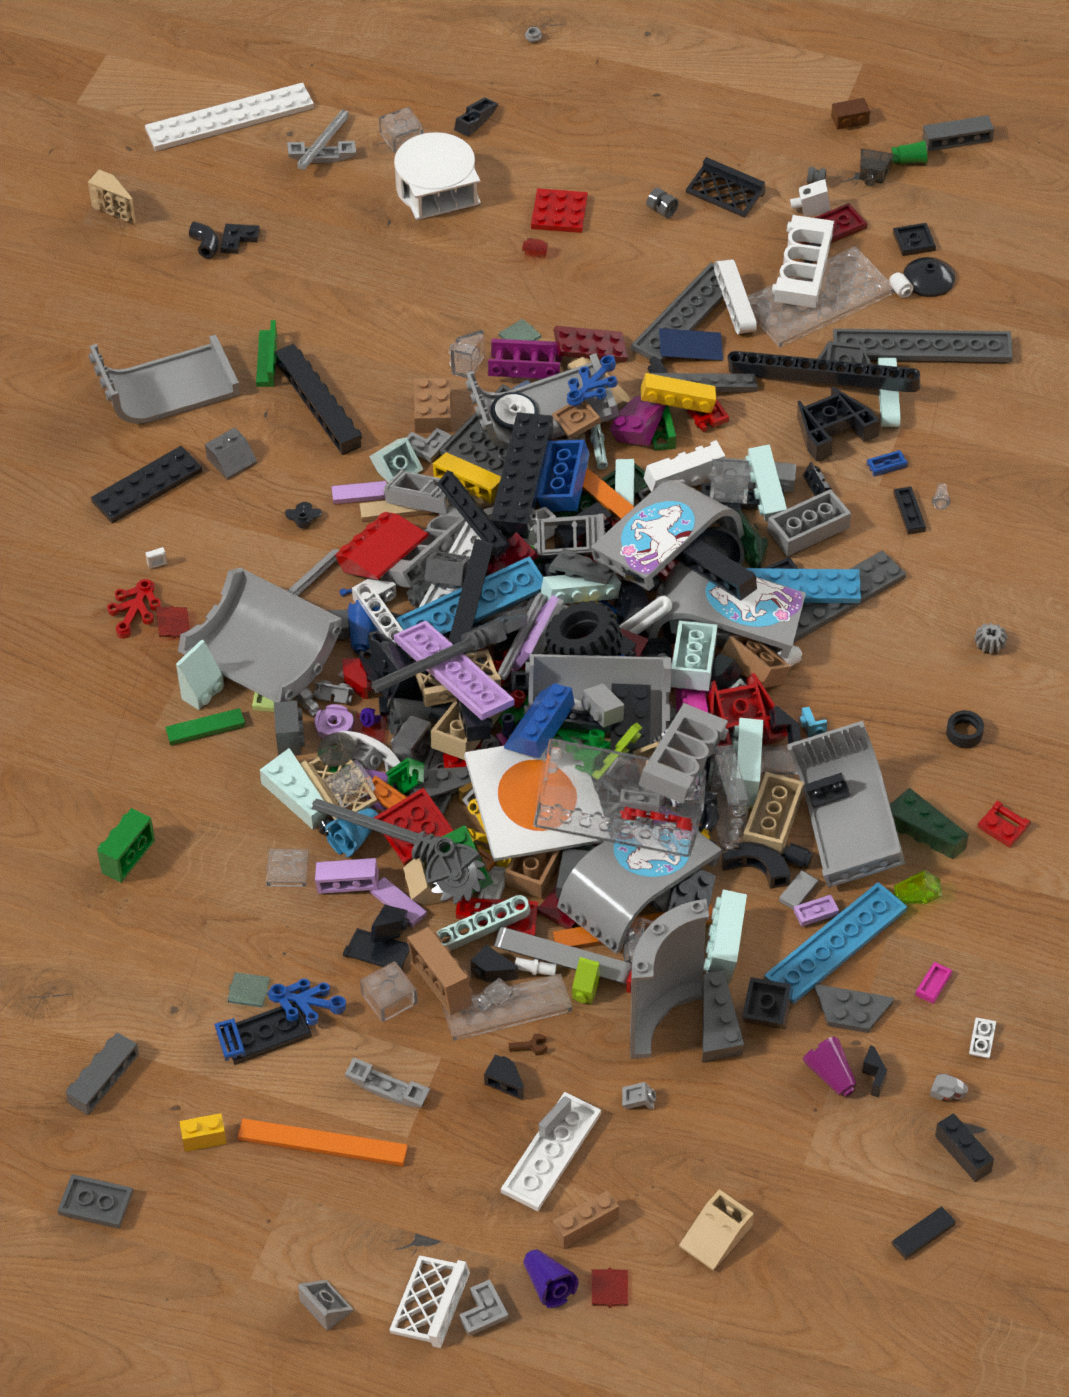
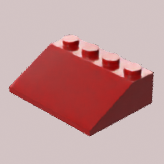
M383 512L378 516V519L368 524L365 530L355 535L353 540L343 545L335 556L344 573L378 580L429 535L400 515Z

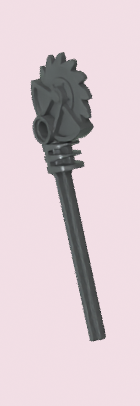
M526 613L498 617L484 625L472 628L471 631L462 634L461 642L373 681L372 689L377 693L466 651L475 652L488 645L507 639L506 634L527 624L525 619L528 616Z
M317 798L315 801L313 800V810L414 844L412 859L417 860L420 858L421 862L427 860L426 883L429 886L436 885L431 891L435 894H443L441 901H448L453 898V904H457L464 896L469 901L472 897L473 889L476 892H480L481 887L478 880H485L486 878L479 869L483 868L485 864L478 861L482 856L472 847L464 844H455L448 837H435L434 834L428 835L425 831L416 833ZM447 846H451L447 853H443Z

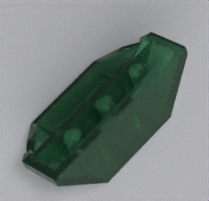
M738 510L736 512L741 517L744 535L740 538L744 548V559L751 568H763L767 556V547L769 546L766 537L760 534L757 525L753 524L744 513Z

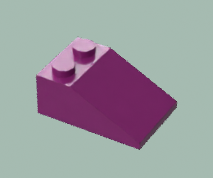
M635 396L619 411L620 416L616 417L612 423L610 430L616 441L649 446L666 405L642 401L641 397Z

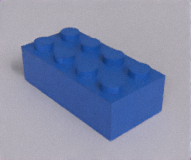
M585 440L549 441L537 494V500L541 508L546 507L551 512L578 511L589 459V451Z

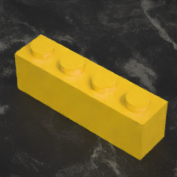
M645 373L641 384V400L711 414L716 402L715 386Z
M447 452L433 463L434 477L442 478L447 470L452 471L471 495L491 504L495 502L501 476Z

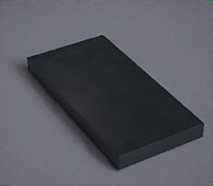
M296 1002L290 1003L292 1007L298 1009V1019L296 1021L287 1020L286 1011L280 1006L236 1022L246 1056L241 1057V1055H238L236 1059L231 1057L234 1065L312 1037L311 1030ZM228 1025L235 1050H239L232 1025ZM224 1027L220 1028L227 1050L231 1052Z

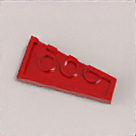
M463 897L457 903L456 918L463 920L476 914L475 912H481L492 907V904H499L506 900L471 898L467 901ZM528 901L530 914L526 918L504 928L535 936L538 902ZM476 903H480L479 908H475ZM518 904L515 909L522 910L525 905ZM500 912L497 915V918L502 919L507 915V913ZM482 920L479 922V925L486 926L488 924L487 920Z

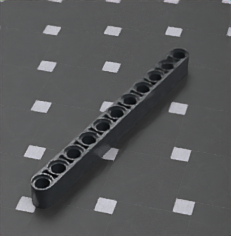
M732 351L727 356L728 368L731 374H754L755 377L902 392H917L921 388L920 372L915 368L744 351Z
M475 538L448 640L453 645L462 641V634L472 630L492 554L493 542ZM453 702L431 706L429 718L439 721Z

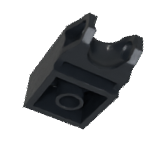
M378 631L369 632L368 634L371 651L366 650L359 653L363 669L372 681H376L413 664L412 660L400 646H396L390 638ZM373 637H378V638H380L381 641H382V643H380L379 641L375 640ZM364 655H368L370 658L366 659ZM416 675L380 692L387 701L393 697L408 699L417 681Z

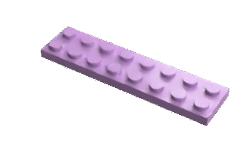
M423 621L394 635V641L416 661L453 645L427 621ZM463 653L427 669L434 678L481 720L514 706V698Z

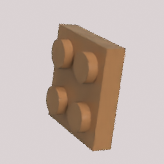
M586 400L579 406H570L568 404L552 413L554 421L570 440L601 423L599 415Z

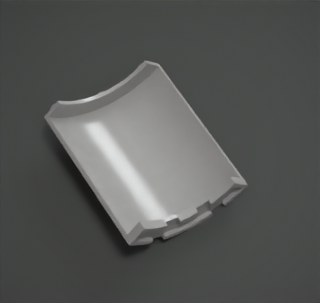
M240 567L228 571L221 592L223 597L218 605L215 604L207 614V620L202 625L197 624L191 630L180 635L178 647L180 653L186 655L198 642L203 640L224 676L273 702L290 701L303 691L321 673L322 667L327 661L341 632L342 618Z
M530 654V661L526 662L525 674H529L528 705H524V715L538 694L554 683L571 687L574 698L580 701L583 699V690L600 684H604L610 691L612 683L651 685V742L669 728L670 704L669 693L666 692H670L671 658Z
M706 899L685 903L665 912L646 929L638 941L632 960L630 1059L651 1057V1042L655 1028L670 1013L672 1008L702 999L706 919H709Z

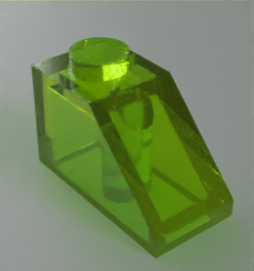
M923 870L894 885L895 897L904 904H927L942 896L941 879Z

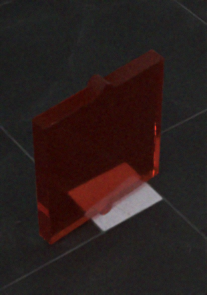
M156 607L159 637H173L175 639L180 637L182 633L190 630L187 607Z
M356 713L352 732L367 735L383 744L387 716H382L378 724L366 727L360 720V713Z
M610 1267L608 1269H592V1306H608V1308L612 1306H628V1270L612 1269Z

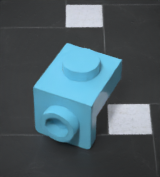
M810 707L802 708L799 723L801 728L805 729L808 738L827 732L828 723L826 719L815 722Z

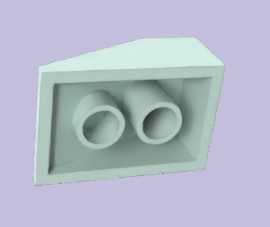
M201 640L176 663L181 698L196 709L200 710L204 705H207L211 698L223 689V674L205 641Z

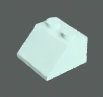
M407 438L397 439L369 456L377 472L388 483L400 470L416 474L424 470Z

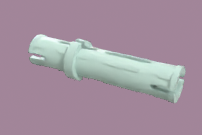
M601 423L590 429V440L593 443L597 468L603 470L608 467L604 447L605 437L601 431Z

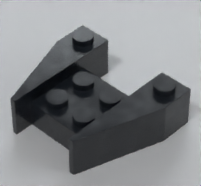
M831 387V396L804 406L800 400L797 401V418L807 451L816 462L832 455V438L830 436L843 430L852 428L863 442L879 436L880 420L871 409L835 387Z

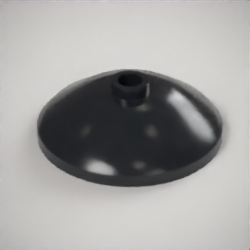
M935 257L915 259L905 267L903 272L913 285L912 292L924 297L944 295L955 284L956 277L953 268L947 262Z
M718 526L708 527L697 537L742 566L744 561L743 545L737 535L729 529Z

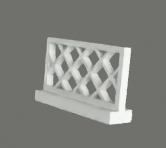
M419 1255L390 1327V1333L431 1342L433 1347L441 1348L470 1275L467 1263L460 1260L457 1263ZM423 1263L432 1265L434 1268L423 1275L420 1271ZM446 1268L452 1269L451 1275L442 1279L439 1272ZM437 1274L440 1281L429 1286L425 1279ZM423 1281L426 1288L415 1293L413 1290L414 1285ZM443 1285L445 1288L444 1293L435 1297L432 1290ZM430 1293L432 1300L421 1305L418 1298ZM416 1300L419 1306L407 1312L405 1308L407 1303ZM436 1304L437 1311L427 1316L424 1309ZM422 1311L425 1318L413 1323L411 1316ZM408 1318L411 1326L405 1329L397 1328L401 1321ZM428 1323L430 1326L428 1334L419 1333L417 1328Z

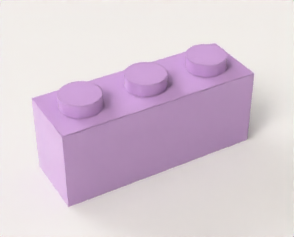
M376 858L316 862L315 883L318 894L378 890L379 870Z

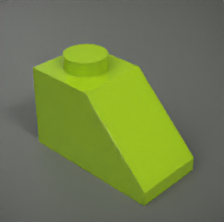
M582 957L579 958L572 986V999L580 1003L592 1004L599 987L600 962Z

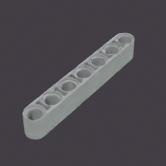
M500 927L495 942V947L574 970L577 969L580 957L600 962L599 977L627 984V979L632 970L631 963Z

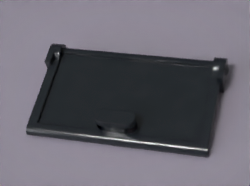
M357 928L349 945H346L343 956L401 973L403 964L410 952L409 944L395 939L372 943L370 942L371 932Z

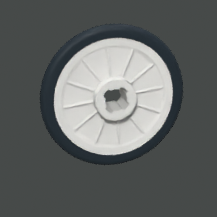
M519 392L504 393L498 396L491 406V414L494 420L499 425L508 429H513L517 412L538 414V408L533 399Z

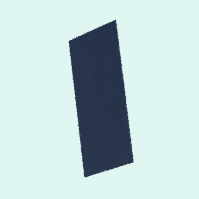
M659 328L661 356L723 360L721 333Z

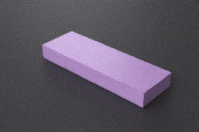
M386 481L332 486L333 504L386 499L384 487L387 483Z
M385 877L378 882V890H370V893L384 905L408 910L407 918L410 920L409 925L411 927H414L427 916V912Z

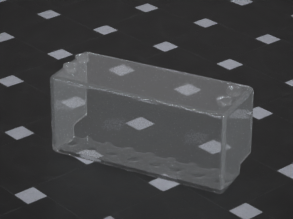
M551 738L548 741L539 777L533 825L536 828L690 857L704 809L706 770L703 769L697 774L694 792L691 798H686L684 804L663 795L660 797L658 813L666 814L665 818H668L669 815L691 818V823H693L692 831L676 827L677 823L637 816L635 821L622 819L621 813H619L620 810L624 811V808L619 807L621 789L656 793L639 786L642 771L650 758Z

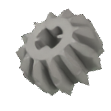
M990 622L989 625L983 623L981 627H978L974 640L977 643V649H982L983 653L989 651L992 654L993 651L999 653L1001 649H1004L1008 637L1005 633V628H1000L999 624L993 625Z

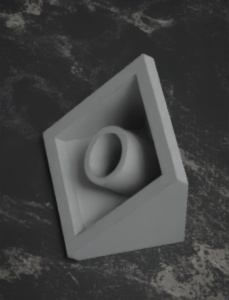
M327 1280L300 1283L298 1286L300 1302L327 1331L353 1311V1308Z

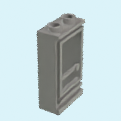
M400 470L384 487L386 503L440 514L447 513V497L437 485L441 478Z
M602 513L599 515L537 518V524H534V534L537 536V543L534 544L535 552L539 555L540 559L556 558L563 549L546 550L545 526L572 524L574 548L565 549L572 550L581 556H593L591 546L606 533L604 529L605 515ZM586 523L587 547H577V524Z

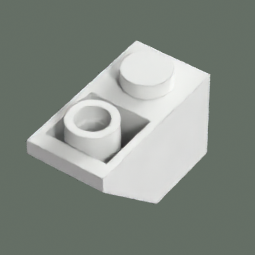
M367 579L352 587L353 600L355 602L358 600L357 587L362 583L370 584L384 603L397 597L396 584L394 582ZM364 592L361 594V596L363 597L370 595L369 592Z

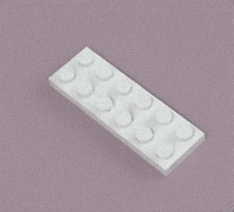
M566 1092L563 1093L559 1101L565 1096L571 1099V1111L546 1139L539 1136L538 1131L501 1188L502 1194L536 1211H539L601 1115V1109Z

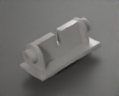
M321 680V683L315 682L318 690H314V697H317V700L331 701L332 695H335L334 702L352 703L353 696L350 694H355L350 685L340 683L339 686L332 685V682Z

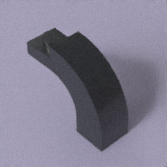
M755 842L739 843V850H729L722 853L721 866L723 871L740 867H753L760 870L766 876L770 889L790 885V871L786 861L777 851L766 845Z

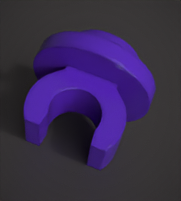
M364 708L361 711L360 720L364 726L371 727L374 724H378L382 716H376L375 709Z

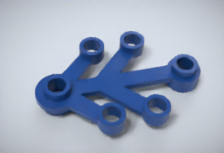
M604 356L600 361L602 367L590 379L589 367H581L579 374L582 378L583 387L578 390L580 384L577 378L568 380V386L571 391L567 394V403L570 406H579L584 400L593 397L604 399L607 393L602 386L607 385L609 388H614L618 385L615 376L599 380L606 372H611L615 369L616 361L614 356Z
M300 979L297 983L287 987L282 984H274L268 991V998L272 1002L280 1003L286 1011V1019L289 1021H296L298 1019V1009L292 1007L289 1001L296 1002L306 1015V1023L309 1025H316L318 1023V1013L314 1012L309 1005L328 1008L336 1015L342 1014L346 1009V1000L342 996H334L330 1000L313 997L318 994L320 996L329 995L330 986L325 982L310 989V981L308 979ZM298 990L301 992V993H299V994L293 993V992H296V991H298Z

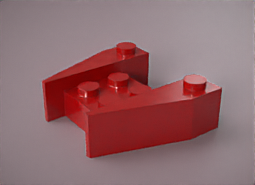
M755 673L749 676L747 679L748 685L718 691L715 681H712L706 698L708 713L728 721L725 728L728 729L727 736L724 741L720 740L717 746L719 754L727 753L731 749L732 742L729 731L734 730L735 725H739L740 718L763 720L762 740L764 745L782 742L787 737V730H771L769 711L776 705Z

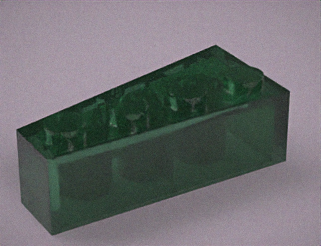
M908 788L890 803L897 832L901 834L906 833L914 837L915 841L919 843L924 842L930 845L931 849L951 859L957 857L967 848L969 834L911 788Z

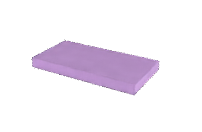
M551 596L542 607L512 667L513 671H518L532 653L559 599L556 596Z

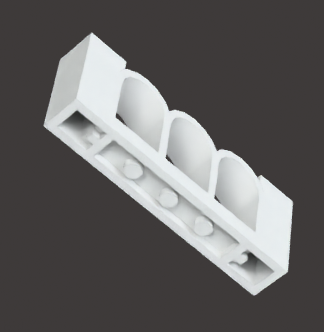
M793 215L792 221L788 222L787 232H789L788 245L784 251L783 265L780 268L777 283L773 284L772 294L775 295L774 302L816 308L833 236L834 221ZM803 241L822 245L821 247L798 244L796 242ZM792 259H804V260L817 261V265H816V264H810V263L796 262V261H793ZM797 276L813 279V282L790 279L788 277Z

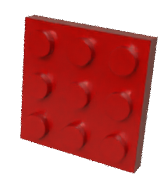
M537 188L531 229L582 233L588 192Z
M424 787L374 817L375 819L416 833L425 831L428 835L434 834L435 837H442L454 831ZM383 834L404 866L413 860L412 849L414 844Z

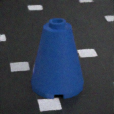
M356 600L355 604L351 602L348 605V621L351 649L359 654L360 651L369 650L368 634L369 632L378 631V629L359 601ZM373 607L371 610L379 611L380 607Z

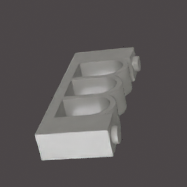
M450 504L446 507V514L439 513L438 517L428 523L427 529L424 531L429 536L380 577L382 581L394 582L396 586L411 588L425 576L427 558L434 551L449 553L466 522L454 505Z
M683 703L644 767L639 786L684 804L686 798H691L694 792L697 774L704 769L707 757L713 754L714 748L718 746L720 740H725L728 729H725L728 721Z

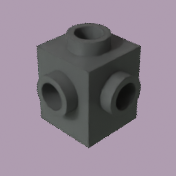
M418 581L406 592L408 601L415 608H419L431 586L430 581Z

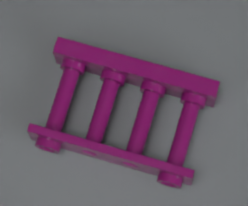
M492 339L491 357L495 359H488V376L545 379L560 373V362L556 361H562V356L558 354L556 342ZM502 358H512L513 360H503ZM520 359H531V361H523Z

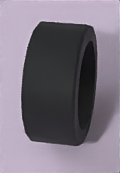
M962 710L955 712L947 722L946 735L948 740L953 745L961 748L976 746L983 737V720L972 711ZM960 723H968L974 726L977 731L972 735H962L954 730V726Z

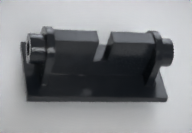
M810 462L803 473V477L814 496L830 489L832 490L827 481H824L825 477L821 469Z

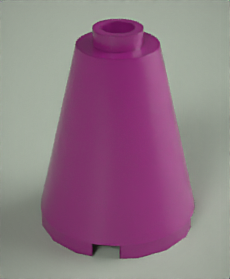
M834 1036L819 1043V1047L815 1051L811 1049L803 1057V1061L839 1096L844 1095L847 1097L855 1091L854 1087L857 1084L840 1040Z

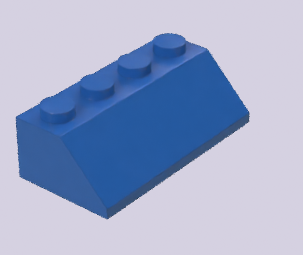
M554 683L541 691L505 743L504 749L540 758L575 705L572 688Z

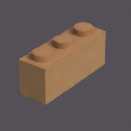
M607 1190L552 1220V1233L563 1249H566L618 1220L619 1206Z

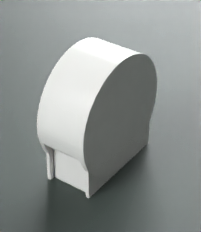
M425 133L407 140L396 152L394 160L396 191L399 198L411 208L416 220L481 204L477 195V183L480 182V179L475 171L474 153L471 147L462 139L446 133Z

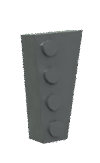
M722 970L704 974L702 984V1062L742 1055L744 1043L725 972Z

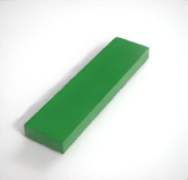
M237 708L166 726L165 729L170 745L246 726L241 709Z

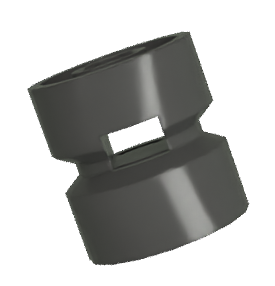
M658 187L651 191L646 205L655 212L658 211L665 218H670L676 212L679 200Z

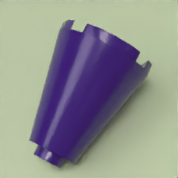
M538 1249L531 1250L525 1255L523 1264L541 1303L546 1305L547 1308H557L568 1301L566 1298L570 1294L574 1295L576 1293L579 1279L572 1271Z

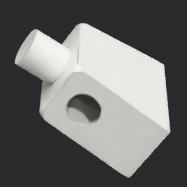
M825 179L800 187V197L790 199L791 208L802 207L805 217L818 216L831 211Z

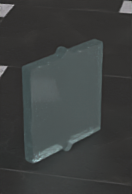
M523 319L499 333L502 339L536 341L541 338V334Z
M235 972L232 985H229L230 992L227 1002L263 1008L265 997L268 995L267 989L270 977Z

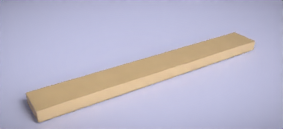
M471 495L481 508L494 506L495 502L491 504ZM448 498L446 499V507L450 505L448 504ZM386 501L360 503L362 522L376 520L383 512L396 513L401 517L435 513L386 503Z

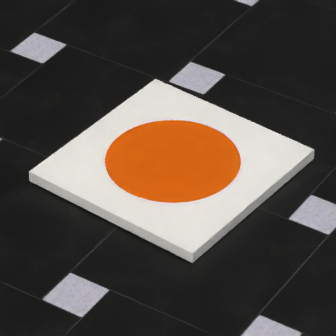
M560 738L558 747L550 748L547 746L540 758L504 749V746L465 752V761L493 861L602 843L610 838L592 776L589 772L575 767L577 763L584 765L583 760L573 757L574 752L567 751L566 743ZM572 738L578 742L579 748L582 745L581 739Z

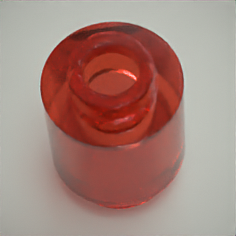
M527 238V241H523L522 251H525V255L546 256L548 243L544 242V240Z

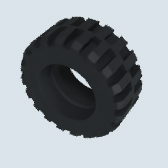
M582 601L576 605L571 604L566 609L563 608L558 615L555 614L552 621L547 626L545 640L551 655L616 656L622 645L623 634L616 616L610 607L600 602L589 601L586 603Z

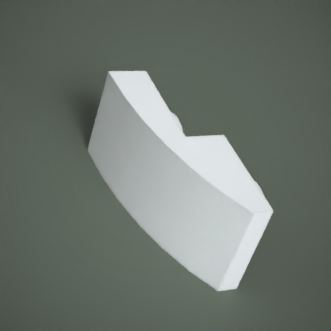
M975 1018L969 1055L990 1059L996 1021Z

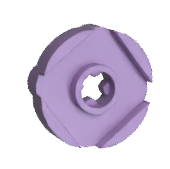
M328 705L326 709L319 710L315 716V728L318 736L321 738L338 740V733L340 731H352L354 726L353 715L342 705ZM337 720V724H331L329 722Z

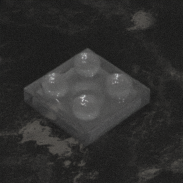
M269 849L266 886L307 887L309 849Z

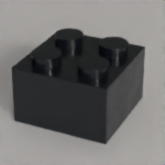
M750 977L742 1016L744 1021L751 1024L786 1029L793 994L791 984Z

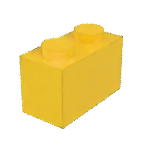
M221 1113L179 1121L185 1152L227 1144Z

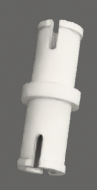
M516 957L515 961L518 970L532 972V975L538 973L555 977L557 964L540 962L539 959L528 960Z

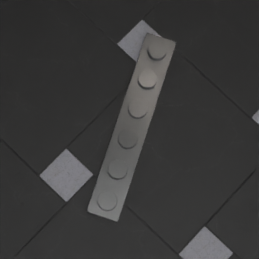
M651 373L715 386L717 392H756L758 388L754 374Z

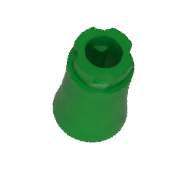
M925 140L891 147L893 164L928 163Z

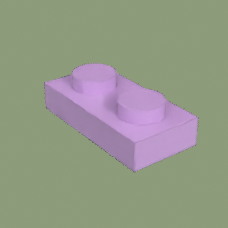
M831 895L794 906L793 909L801 927L839 914V909Z

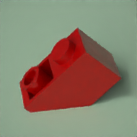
M342 659L344 684L350 685L354 692L363 699H368V691H372L371 680H367L368 674L364 671L360 659Z

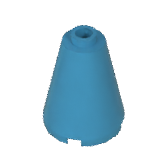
M370 808L358 811V813L372 818L378 815L375 810ZM339 818L329 822L325 828V831L328 830L327 841L338 854H346L345 857L353 855L373 832L371 829Z

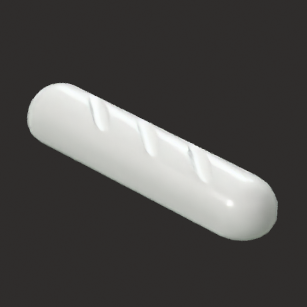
M666 596L658 597L622 623L620 628L637 635L671 611V600Z

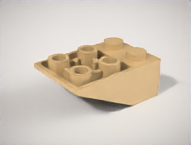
M98 170L88 181L91 206L109 215L135 224L132 197L114 175Z
M719 1189L705 1205L679 1244V1247L714 1271L753 1226L754 1213Z

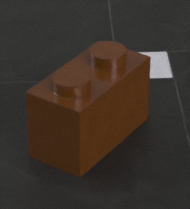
M865 98L833 103L831 117L837 129L869 124L870 109Z

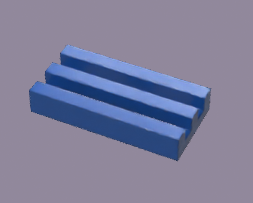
M901 450L867 459L866 464L870 466L869 469L872 471L873 476H878L905 468L908 462Z
M235 1019L215 1023L216 1033L225 1061H229L231 1057L236 1059L238 1055H241V1057L246 1056ZM228 1025H232L239 1050H235ZM220 1027H224L231 1052H227Z

